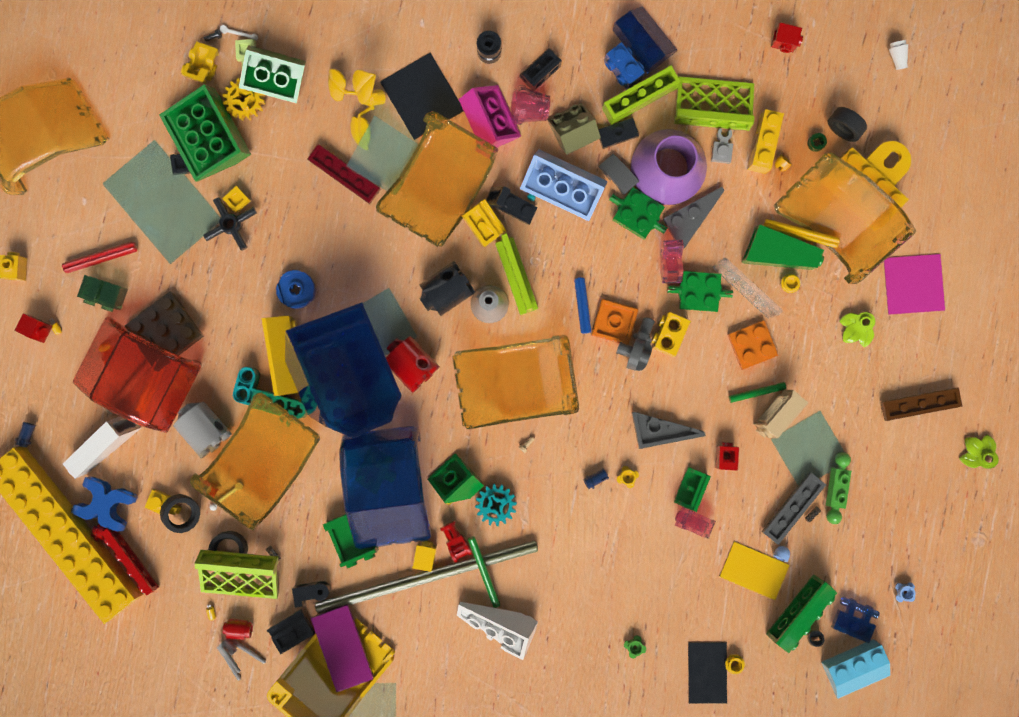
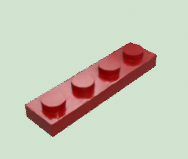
M107 528L101 533L106 545L113 549L116 559L124 564L127 574L135 579L137 587L142 593H145L147 596L160 588L119 531Z

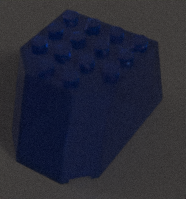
M362 302L285 331V362L308 416L323 426L351 438L392 422L394 412L402 395Z

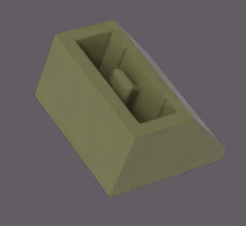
M582 103L575 104L569 109L556 113L553 117L547 119L560 147L566 155L601 138L594 117Z

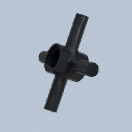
M220 197L215 198L213 202L221 214L218 227L203 235L205 240L209 241L224 232L232 234L241 251L247 249L248 247L239 233L241 222L257 214L256 209L252 207L236 216L228 213ZM233 220V227L228 229L227 222Z

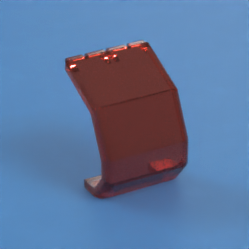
M106 317L73 379V384L92 402L126 420L148 429L167 433L195 381L202 363L195 359L192 361L167 351L134 334L115 319Z

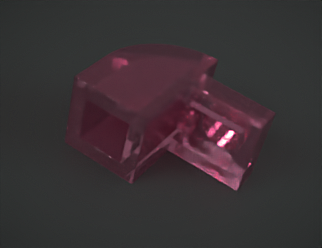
M683 240L663 241V246L660 248L662 283H681L683 264L681 258L684 247Z
M682 507L675 517L676 523L674 526L709 539L716 521Z

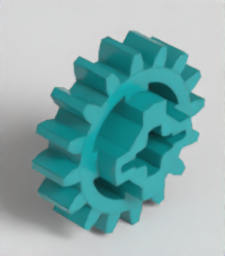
M493 484L492 489L487 485L486 492L482 490L479 492L482 497H476L480 504L475 505V508L480 509L477 515H483V522L487 519L490 526L492 522L499 526V521L506 524V518L512 519L510 513H516V509L512 508V506L517 505V502L512 501L515 497L514 494H508L510 488L503 490L502 484L499 488L496 487V484ZM494 492L502 493L505 496H496ZM488 496L489 502L483 507V501ZM493 499L497 503H501L499 505V511L498 509H496V507H491L493 505ZM509 503V508L507 512L504 513L503 507L504 505ZM494 513L497 517H491L488 514Z

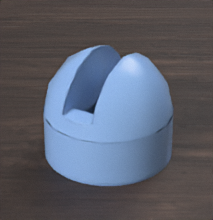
M780 546L775 550L773 556L781 561L788 562L790 551L787 547Z

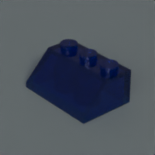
M643 6L630 10L614 24L613 32L625 46L631 49L633 57L636 61L641 62L647 74L677 52L676 47Z

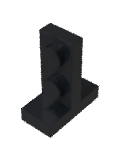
M505 186L491 188L486 198L491 208H497L530 225L538 207L510 193L511 189Z

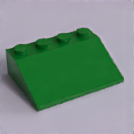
M205 84L159 114L195 182L232 167L251 155L216 88Z

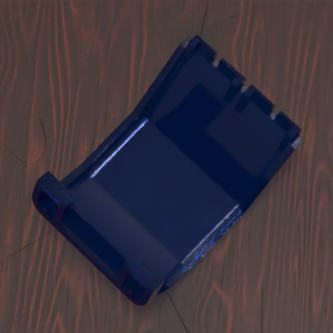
M415 426L351 433L342 436L339 448L345 513L356 548L365 549L373 548V546H389L393 543L397 545L411 543V541H428L431 537L419 463L418 442L421 441L419 429Z

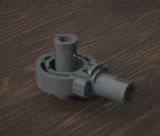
M643 318L639 332L633 334V337L636 339L633 347L622 342L619 343L616 354L629 357L626 367L628 369L642 371L648 364L652 353V339L649 335L655 323L650 318Z

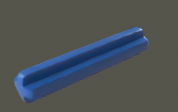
M580 277L576 278L574 282L580 329L582 334L591 333L585 278Z

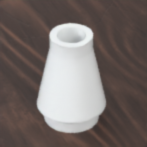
M906 40L890 44L889 52L896 70L908 68L909 44H906Z

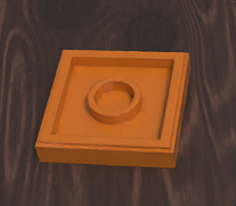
M601 299L591 336L629 345L639 309Z

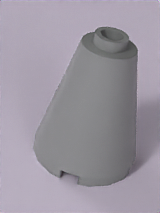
M483 286L471 298L472 313L478 320L484 323L500 321L507 313L509 306L508 298L504 291L496 286ZM487 299L493 300L491 304H486L485 301Z

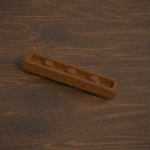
M959 388L881 402L884 421L963 407Z

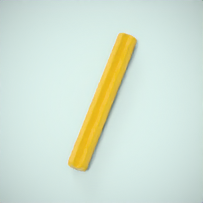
M766 219L763 225L789 236L835 248L838 247L840 242L838 237Z

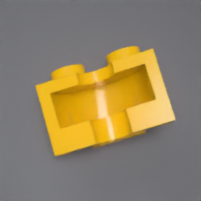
M196 41L194 48L192 47L189 51V58L191 60L182 66L181 74L184 77L206 84V80L211 81L218 66L214 64L216 56H219L218 49Z

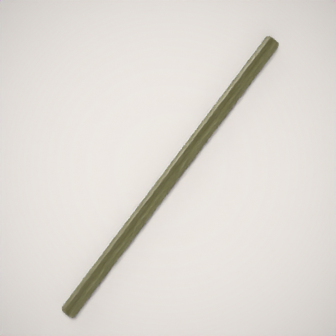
M531 541L482 555L485 565L489 566L537 552L538 546L536 541ZM475 558L432 569V572L425 571L315 603V609L320 614L347 604L352 605L478 569Z

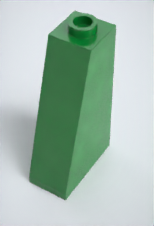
M758 225L754 229L742 263L813 270L822 265L824 250L763 225Z

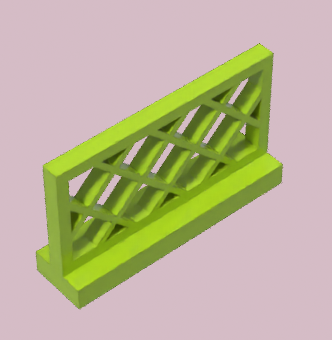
M678 77L681 83L677 88L674 124L746 131L751 129L754 124V83ZM682 83H688L694 89L686 93L682 88ZM708 85L712 91L706 95L700 87ZM727 87L731 93L725 97L719 89ZM741 88L749 89V95L743 98L737 91ZM695 91L702 97L697 103L690 97ZM714 93L721 99L716 105L709 99ZM733 94L740 101L736 106H733L728 100ZM687 99L692 104V107L683 109L681 108V102ZM706 101L712 108L705 111L699 105ZM724 102L731 110L721 112L718 106ZM743 104L748 109V114H741L737 108Z
M507 233L501 235V241L495 243L518 311L520 315L537 310L538 306L514 238H508Z
M200 550L194 564L195 569H198L201 592L278 599V556ZM206 570H210V571H214V572L210 574V573H208ZM225 572H233V574L229 576ZM218 574L222 578H224V580L220 582L214 576ZM263 575L272 576V577L269 578V579H267V578H266L265 576H263ZM238 576L243 582L239 583L233 578ZM258 578L263 583L258 585L253 580ZM211 581L215 586H206V582ZM229 582L234 588H228L225 584ZM248 584L254 589L250 590L245 588L244 586ZM265 586H268L269 588H271V589L273 590V592H272V591H266V590L263 589V588H264Z

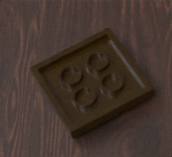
M171 291L125 325V328L155 371H160L204 337L175 294Z

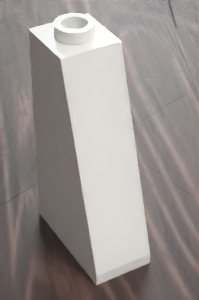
M130 414L106 421L63 465L75 479L83 476L139 431L141 427Z

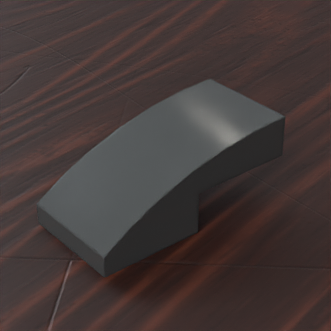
M614 154L598 166L606 177L613 181L623 195L639 182L633 173Z

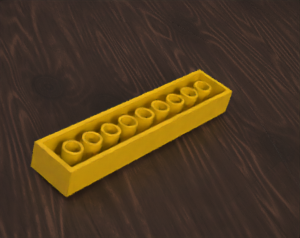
M14 447L0 458V494L103 624L114 619L143 595L102 542L94 540L92 530L83 518L71 512L73 507L26 447Z

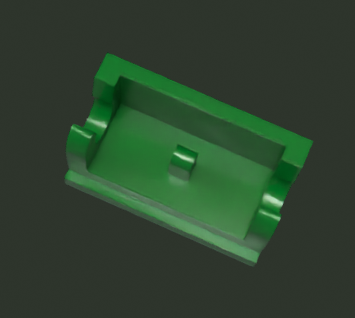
M687 467L674 503L697 512L711 476Z

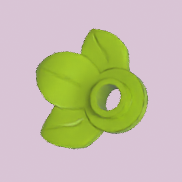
M848 313L839 320L846 327L843 333V342L853 343L859 340L863 347L868 346L874 338L872 328L875 325V317L871 313ZM865 318L869 319V323L867 325L862 324V321Z
M985 435L982 440L975 437L965 438V446L968 453L959 458L964 465L971 468L981 466L985 469H991L998 464L999 458L995 453L996 442L992 437ZM987 455L992 458L991 462L985 460Z

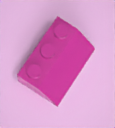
M498 85L475 87L459 98L462 109L482 151L498 148L521 137Z

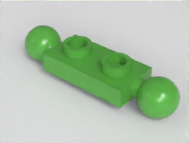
M840 452L836 455L835 462L838 468H831L826 506L832 507L826 514L827 521L831 524L841 522L842 514L839 509H846L852 471L846 470V467L851 463V457L846 452Z

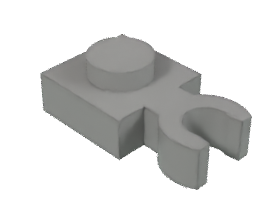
M719 129L716 133L719 142L714 141L711 162L730 164L733 144L728 143V140L732 137V130L727 132V137H723L721 134L722 129Z

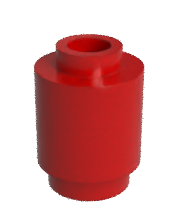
M229 619L223 625V634L226 635L227 639L246 640V638H251L253 623L248 620Z

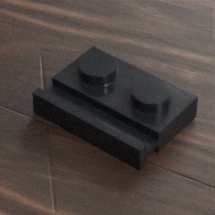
M302 609L267 629L280 655L315 634Z

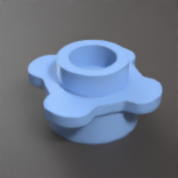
M910 582L907 584L897 583L895 585L897 590L896 600L898 602H903V600L913 602L916 594L914 584Z

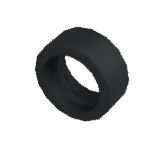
M838 107L828 119L830 129L842 139L850 142L858 141L867 130L865 120L849 108Z
M177 494L165 500L161 506L160 518L165 527L170 531L184 533L193 529L198 523L200 508L196 501L189 496ZM180 502L186 503L191 508V517L184 524L177 525L172 523L168 515L172 506Z
M234 531L218 534L212 539L208 550L217 551V546L223 539H232L238 544L239 553L247 554L248 552L247 541L241 534Z

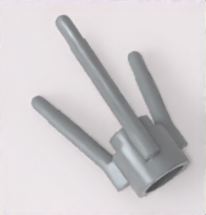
M226 639L217 649L238 681L241 679L238 674L241 670L232 658V655L237 651L236 646L263 664L266 663V660L239 643L237 639Z

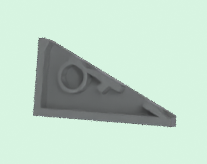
M723 187L663 219L680 251L687 246L725 191Z
M631 412L639 449L706 436L704 431Z

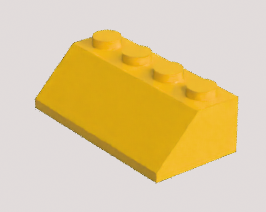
M291 316L261 318L274 396L306 392L307 379L302 373L304 361L299 355L301 343L299 338L297 339L296 331H298L297 321Z

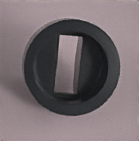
M811 631L808 634L807 640L810 645L820 647L824 644L825 638L821 632ZM811 637H819L820 640L811 641Z

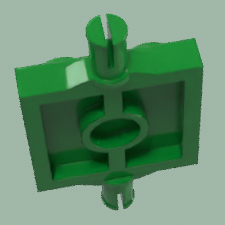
M634 187L623 199L614 193L609 201L618 205L613 221L643 240L646 239L649 232L654 228L663 234L668 229V227L658 222L665 207Z
M682 271V280L679 286L668 285L667 287L668 289H675L667 290V293L678 294L680 299L679 309L718 312L721 297H733V295L725 294L733 293V290H722V274Z

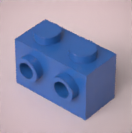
M621 42L606 53L604 60L606 67L614 73L618 83L624 86L626 90L642 80L645 74L644 67L641 62L633 58V53L628 46H624Z

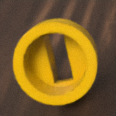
M780 155L775 161V168L780 167L779 171H786L792 165L783 155Z

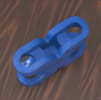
M85 477L82 485L91 491L93 495L90 505L84 503L73 505L71 512L86 520L98 517V523L101 526L114 531H124L127 522L118 516L116 512L119 503L127 505L136 503L138 495L124 488L111 490L109 482L96 477Z

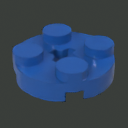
M298 270L284 273L276 286L278 299L290 308H304L315 298L316 287L313 279L308 274ZM295 284L297 285V287H301V290L297 295L296 293L291 292V290L294 289L293 285Z

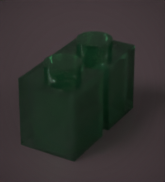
M84 275L77 297L84 299L83 303L95 306L97 303L102 305L101 309L113 312L114 309L121 310L128 289Z

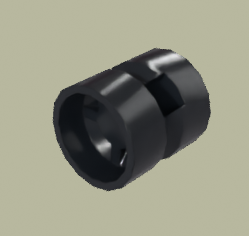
M494 31L482 32L476 42L478 57L484 63H495L499 60L502 53L501 38Z

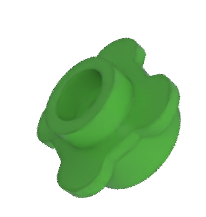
M638 635L634 636L632 640L624 642V647L628 649L629 657L632 659L640 656L647 650L646 646L641 642V637Z

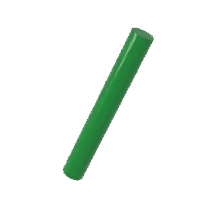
M785 382L728 397L730 403L787 388Z

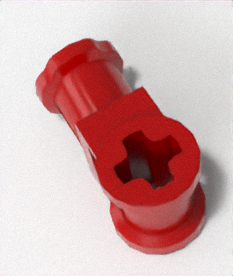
M452 521L442 526L440 530L444 532L448 540L446 544L449 553L456 563L459 558L473 553L463 534H459L455 526L456 522Z

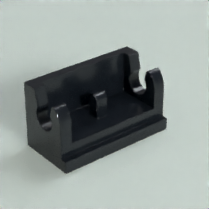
M548 49L526 71L522 72L519 77L534 92L561 67L562 60L551 49Z

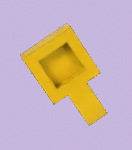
M153 489L144 508L160 514L161 506L171 496ZM175 504L170 509L169 514H179L182 507Z

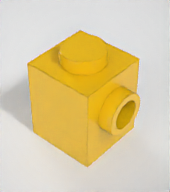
M7 252V255H0V279L26 281L27 258L21 257L20 253Z

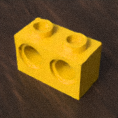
M671 312L666 313V316L662 315L658 324L661 328L658 333L655 332L651 341L653 343L652 348L671 357H676L691 321ZM670 320L677 322L678 327L676 330L669 328ZM664 337L670 340L668 348H664L661 344V340Z

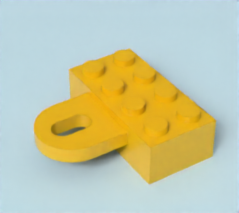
M896 141L882 143L866 159L851 147L842 154L819 180L868 226L876 231L883 228L909 200L895 185L908 172L911 166V155L903 144ZM891 152H895L898 154L899 160L891 169L886 168L884 160Z

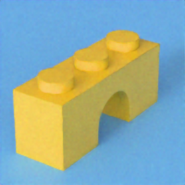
M765 109L760 114L755 133L758 134L755 147L751 152L747 170L766 174L772 169L784 113Z

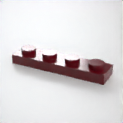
M319 144L307 158L309 162L368 204H371L381 190L377 185Z

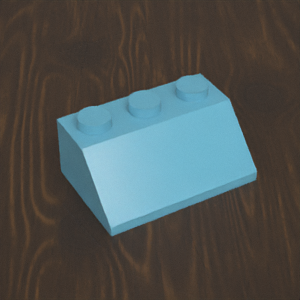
M874 639L821 662L837 699L890 676V662L883 646Z

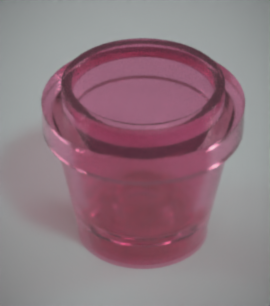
M519 85L517 89H514L511 102V120H514L515 124L522 125V123L547 121L550 111L549 95L528 89L523 85Z

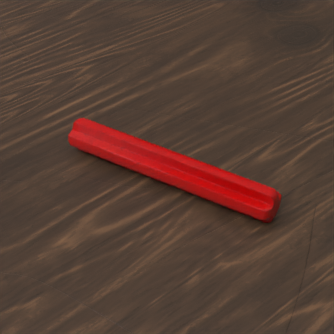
M131 241L62 264V268L65 273H71L137 252V246L135 242Z

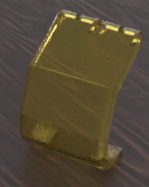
M64 78L21 85L0 96V188L6 194L24 195L27 189L20 178L27 172L58 155L101 146L110 139L103 126H99L101 123L94 111L91 110L92 108L84 94H80L82 91L75 80Z
M429 112L423 120L427 125L419 145L400 177L377 202L376 212L387 218H392V221L404 228H409V231L421 238L425 237L426 241L438 247L445 244L463 220L461 215L470 209L494 165L498 148L436 112Z
M831 152L825 153L815 163V166H812L800 178L801 180L797 181L786 192V195H783L773 205L778 214L805 229L840 238L837 248L825 246L846 266L849 274L844 279L848 284H857L864 280L916 233V229L909 216L894 199L864 172Z
M557 335L548 339L497 347L462 350L455 352V355L452 356L454 370L457 369V373H455L457 389H460V393H458L460 409H463V412H461L462 425L466 429L554 415H570L579 411L570 342L566 335Z
M262 392L257 393L253 397L240 426L216 459L200 475L195 473L190 478V484L194 489L251 530H254L280 502L302 472L320 441L317 432L309 426L306 427L302 421L292 414H288L287 410L277 403H273V400Z

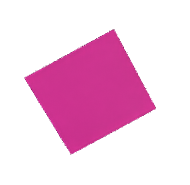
M941 254L884 258L888 315L945 311Z

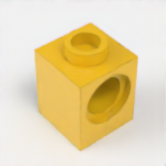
M422 540V543L418 542L413 569L432 572L437 549L433 542Z

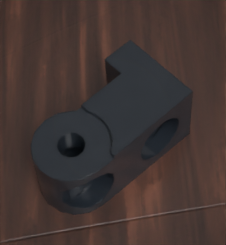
M326 581L295 585L292 588L295 608L303 607L306 600H325L331 592L330 584Z

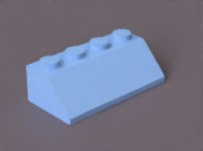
M538 149L533 156L520 189L589 221L608 181Z

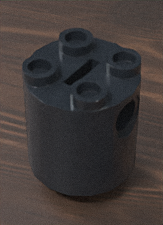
M455 261L419 284L422 289L421 298L419 299L427 311H437L442 316L476 293L466 276L459 272L460 268Z

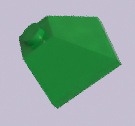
M456 453L428 478L430 484L446 504L471 499L484 486L475 473Z

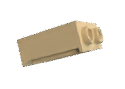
M782 390V395H779L757 420L759 423H754L753 425L757 427L756 431L764 438L778 439L808 402L794 390Z

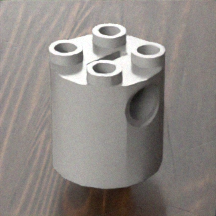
M205 402L185 405L178 411V420L173 425L201 459L209 452L212 453L220 447L219 443L221 441L224 442L232 435Z

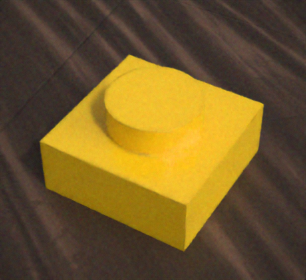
M237 186L222 198L236 214L251 202Z

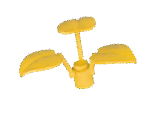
M330 69L328 88L331 97L335 101H342L344 94L357 95L359 102L368 106V108L358 114V117H352L350 128L355 142L364 150H369L370 125L363 115L370 110H374V106L384 104L386 99L382 89L373 90L376 74L360 69L356 70L352 79L355 91H348L345 89L346 80L343 74L337 69Z

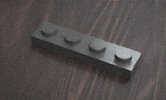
M809 472L761 532L779 545L826 484Z

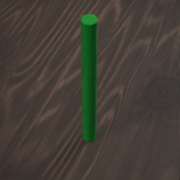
M471 536L468 538V542L493 608H497L500 606L499 599L476 538Z

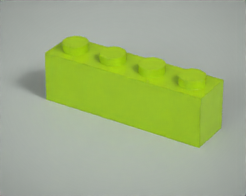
M671 65L604 102L602 110L610 124L613 125L676 90L681 81Z

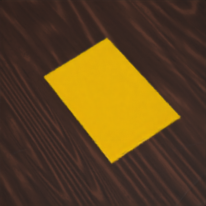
M734 542L720 577L776 600L790 565Z

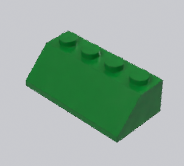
M813 574L766 635L787 653L795 650L803 635L805 636L810 632L811 625L815 620H819L822 617L826 606L834 602L837 592L827 582Z

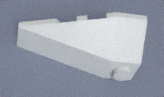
M460 602L458 605L457 616L474 629L483 630L489 640L494 638L502 644L500 648L522 660L524 659L535 634L538 621L534 620L531 616L519 612Z

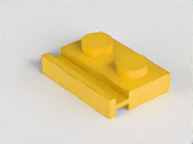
M485 199L461 215L483 247L506 231Z

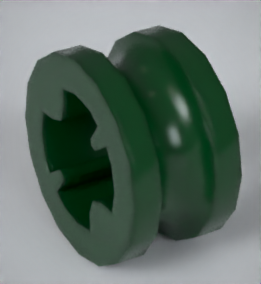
M822 133L813 134L808 139V148L814 152L822 150L827 144V138ZM818 138L821 145L815 146L813 140Z

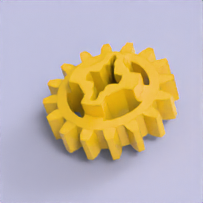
M237 78L236 84L231 81L232 87H225L228 93L223 94V97L226 99L223 104L227 107V112L232 113L234 118L239 116L242 121H244L245 117L251 120V115L253 114L258 117L257 111L263 112L261 105L266 104L261 99L265 95L239 88V78ZM235 107H241L243 111L237 110Z

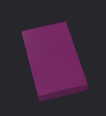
M349 604L313 616L311 621L336 692L374 679Z

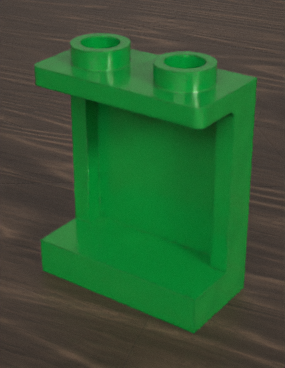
M358 508L323 524L325 532H329L339 556L340 567L346 566L350 568L357 565V561L364 558L365 561L372 559L379 550L362 508Z

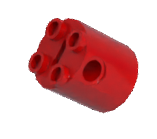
M411 336L404 341L397 338L386 348L390 354L383 363L412 393L424 381H428L434 375L433 373L440 368Z

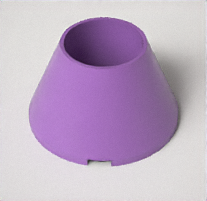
M664 129L649 134L638 144L632 156L631 172L639 180L635 186L640 192L659 204L675 205L687 201L701 188L706 177L707 161L703 149L693 137L679 130ZM663 149H673L680 152L687 162V173L679 177L665 174L657 164V152Z

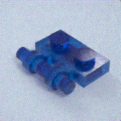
M842 597L840 604L846 606V611L837 610L831 627L870 643L876 625L871 623L870 619L871 617L878 619L880 612L874 610L872 606H864L857 603L855 599ZM855 610L863 614L861 618L854 616Z

